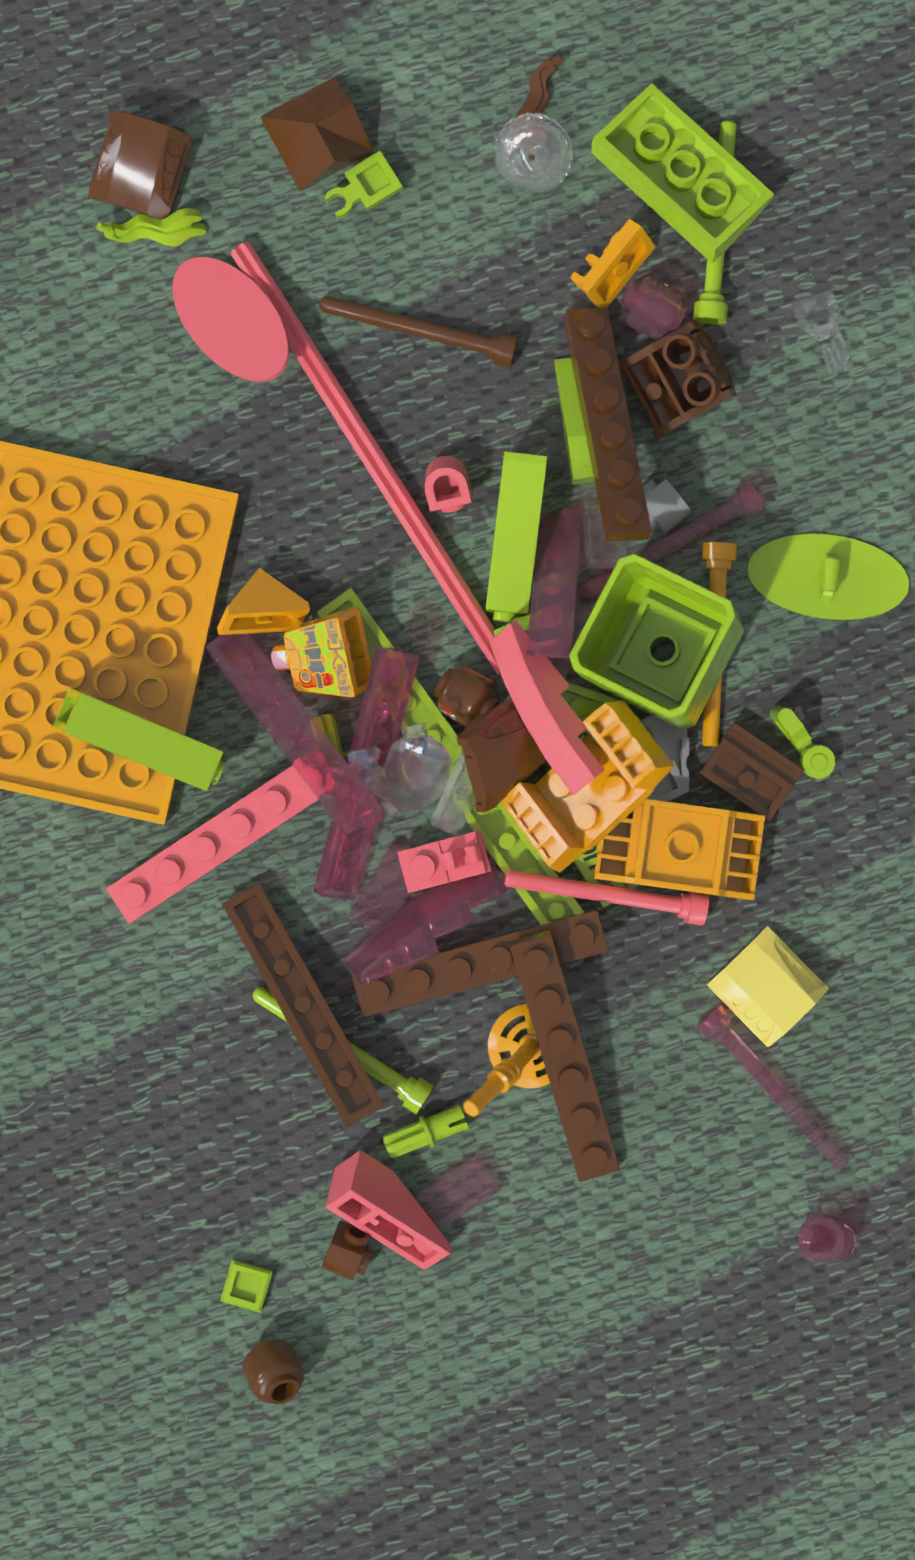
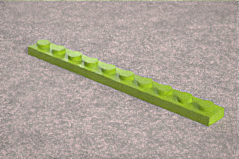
M352 588L317 612L319 617L352 607L360 608L376 683L370 688L472 830H481L487 851L503 873L506 874L508 870L559 878L556 872L547 865L502 802L485 813L476 812L474 806L476 800L462 748L457 743V734ZM409 739H424L429 746L427 752H437L443 755V757H437L439 756L437 754L424 753L422 750L424 748L423 743L414 744ZM515 888L540 924L584 912L574 897Z

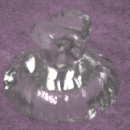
M528 112L508 121L503 129L500 130L496 138V145L494 146L496 166L500 175L513 188H518L521 192L529 194L532 192H546L550 188L559 185L563 178L567 176L571 167L570 162L573 159L571 139L567 131L554 118L550 119L548 115L541 113L533 114ZM533 154L535 159L530 160L528 155Z

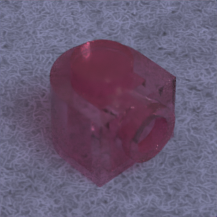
M807 1215L806 1223L802 1224L798 1236L799 1248L802 1249L801 1257L834 1263L847 1259L855 1247L853 1230L848 1224L840 1220Z

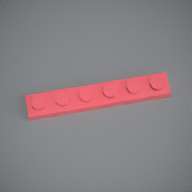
M319 749L315 750L107 887L106 890L128 924H130L341 786V783Z

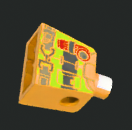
M352 607L303 622L284 632L283 639L285 645H276L272 649L271 660L276 670H291L293 684L298 691L355 697L376 684L359 607Z

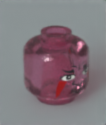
M653 276L645 277L638 285L633 282L630 283L620 303L621 306L626 308L624 314L625 323L653 339H660L664 335L676 331L685 315L687 307L682 304L683 295L678 289Z

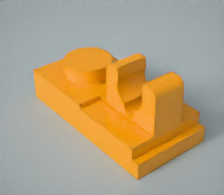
M629 219L621 230L613 235L600 258L593 254L586 256L585 260L592 267L587 275L580 276L578 273L573 272L571 279L579 289L587 294L596 308H607L656 246L642 226Z

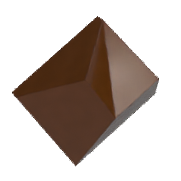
M335 77L260 116L299 191L374 153L352 102Z

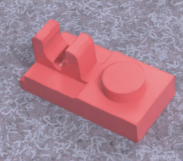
M481 830L397 852L408 893L492 871Z

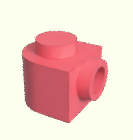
M441 456L434 459L428 465L425 474V493L430 512L440 509L442 512H454L462 509L467 503H472V489L467 469L459 459L452 456Z

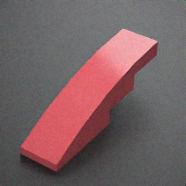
M514 620L490 642L503 681L522 721L547 762L574 796L605 769L578 737L587 727L561 696L570 685L521 625Z

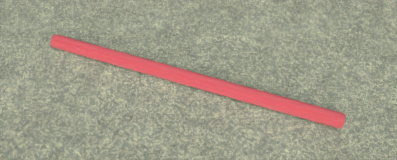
M246 241L236 246L231 251L234 261L241 272L255 282L274 305L286 329L291 351L497 675L501 676L490 642L495 638L494 630L496 629L251 243Z

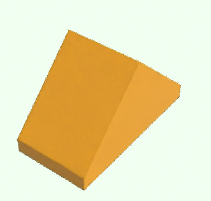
M259 568L227 606L217 626L218 635L288 631L304 622L310 611L309 603Z

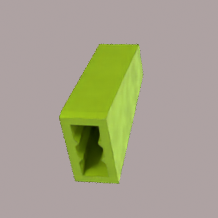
M504 451L485 612L494 613V621L510 623L519 616L528 615L547 456Z
M70 687L53 724L54 728L63 733L204 791L208 790L210 783L215 785L218 782L224 769L225 762L220 760L223 751Z

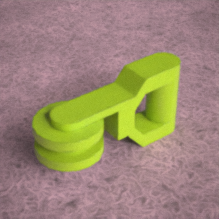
M780 705L773 706L770 710V717L800 754V768L804 770L807 776L815 779L829 776L835 767L833 752L828 747L811 742L812 738L809 736L806 728L791 709Z

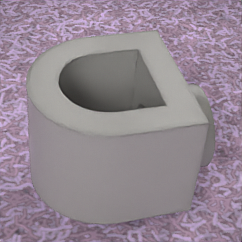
M651 479L643 486L652 533L660 529L666 534L691 513L686 502L667 479L658 485Z

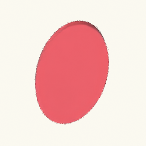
M195 257L183 262L174 275L173 299L181 322L197 346L218 366L239 378L255 382H265L277 378L285 370L288 363L289 341L284 324L266 294L247 275L221 260L209 257Z

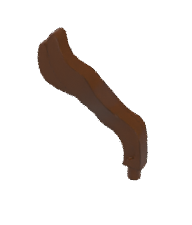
M560 54L552 60L548 58L530 77L529 98L513 120L516 141L511 152L515 156L522 154L528 145H531L528 156L532 158L537 156L545 146L546 138L540 124V116L551 99L548 88L549 78L558 71L557 66L564 62Z

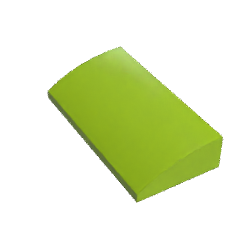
M652 83L597 133L592 140L591 153L711 263L715 262L736 241L774 197L772 191Z

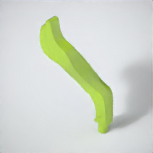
M193 208L180 209L165 219H157L139 214L123 224L110 222L107 225L98 222L96 227L97 230L104 232L105 238L117 242L130 243L146 238L171 247L180 246L189 238L206 234L204 224L194 223L201 221L202 216L199 210Z

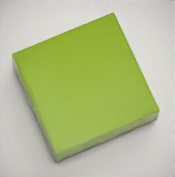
M232 1259L220 1301L261 1313L273 1270Z

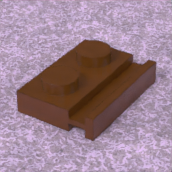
M734 722L698 774L758 815L765 816L767 821H770L804 770Z

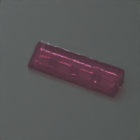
M582 505L540 515L527 655L570 659L583 518Z

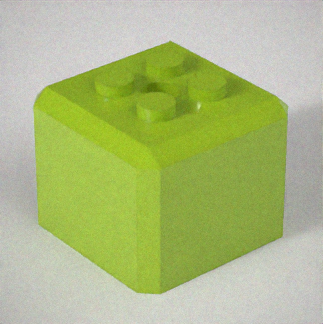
M632 554L619 559L569 656L573 669L588 684L683 730L696 725L744 633V628L740 616L731 601L640 556ZM668 639L675 644L673 657L664 662L655 660L652 655L654 644L659 640Z

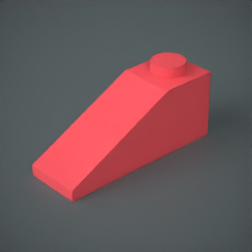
M361 1150L335 1167L325 1208L423 1270L451 1254L452 1246L394 1171Z

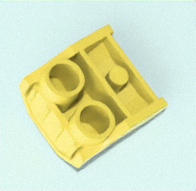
M768 926L718 975L706 984L767 1047L786 1034L816 1005L829 989Z

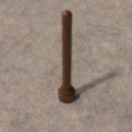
M325 296L319 301V308L324 313L485 353L488 359L494 360V365L510 369L512 367L519 335L502 331L501 335L493 334L492 337L329 296Z

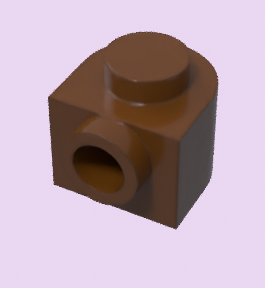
M339 1220L321 1268L350 1280L354 1279L356 1273L364 1275L373 1251L366 1249L370 1235L354 1225Z

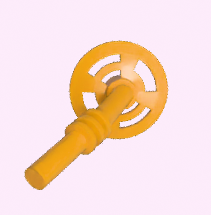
M521 1004L507 1010L494 1023L488 1040L489 1057L494 1068L488 1073L487 1081L464 1103V1110L470 1116H477L499 1093L507 1092L513 1085L522 1088H539L550 1084L547 1073L536 1077V1071L545 1068L543 1061L536 1065L533 1060L541 1056V1051L527 1004ZM524 1015V1022L514 1026L506 1038L501 1036L502 1031L509 1022ZM527 1028V1034L523 1035L518 1042L513 1041L514 1036L520 1030ZM510 1051L511 1057L502 1060L499 1052Z

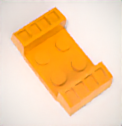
M625 701L606 702L583 721V724L590 733L581 741L605 769L594 780L573 796L552 768L536 784L519 782L507 794L506 798L501 801L547 865L557 872L563 871L580 855L596 846L653 793L655 786L675 766Z
M645 799L599 842L594 879L754 900L765 816Z

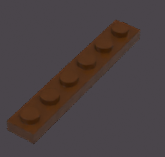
M608 308L567 309L563 320L606 542L648 540L652 533Z
M258 883L222 903V907L346 1128L383 1108L382 1100L260 884Z
M594 909L352 976L363 1018L516 977L518 974L508 942L546 930H550L560 964L608 952L609 946L599 911Z
M550 930L509 941L511 954L579 1182L619 1171L620 1168Z

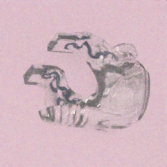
M426 723L401 728L403 737L393 742L383 767H380L378 764V757L381 751L377 747L347 753L349 759L347 772L360 785L388 802L383 805L388 815H399L426 807L435 802L447 786L452 759L447 749L441 743L428 736Z

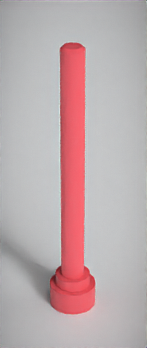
M508 870L504 879L506 887L677 913V917L683 918L685 923L703 926L706 921L709 907V894L696 892L681 893L680 896H673Z

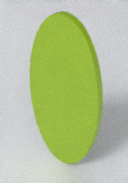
M799 534L773 540L756 550L747 566L748 576L752 585L765 598L792 612L821 619L855 620L880 615L900 604L909 590V579L906 571L892 556L868 543L837 535Z

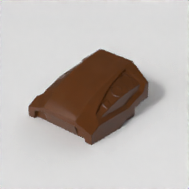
M110 111L103 147L90 184L88 198L111 203L157 219L167 218L172 214L193 142L192 137L155 121L129 113Z
M691 321L619 363L620 372L624 373L651 420L656 439L667 435L704 412L737 395L728 368L712 339L697 321Z
M511 697L498 707H490L486 713L477 716L456 738L458 746H461L476 800L474 804L476 812L485 813L497 807L519 782L527 783L538 772H543L549 764L522 721Z

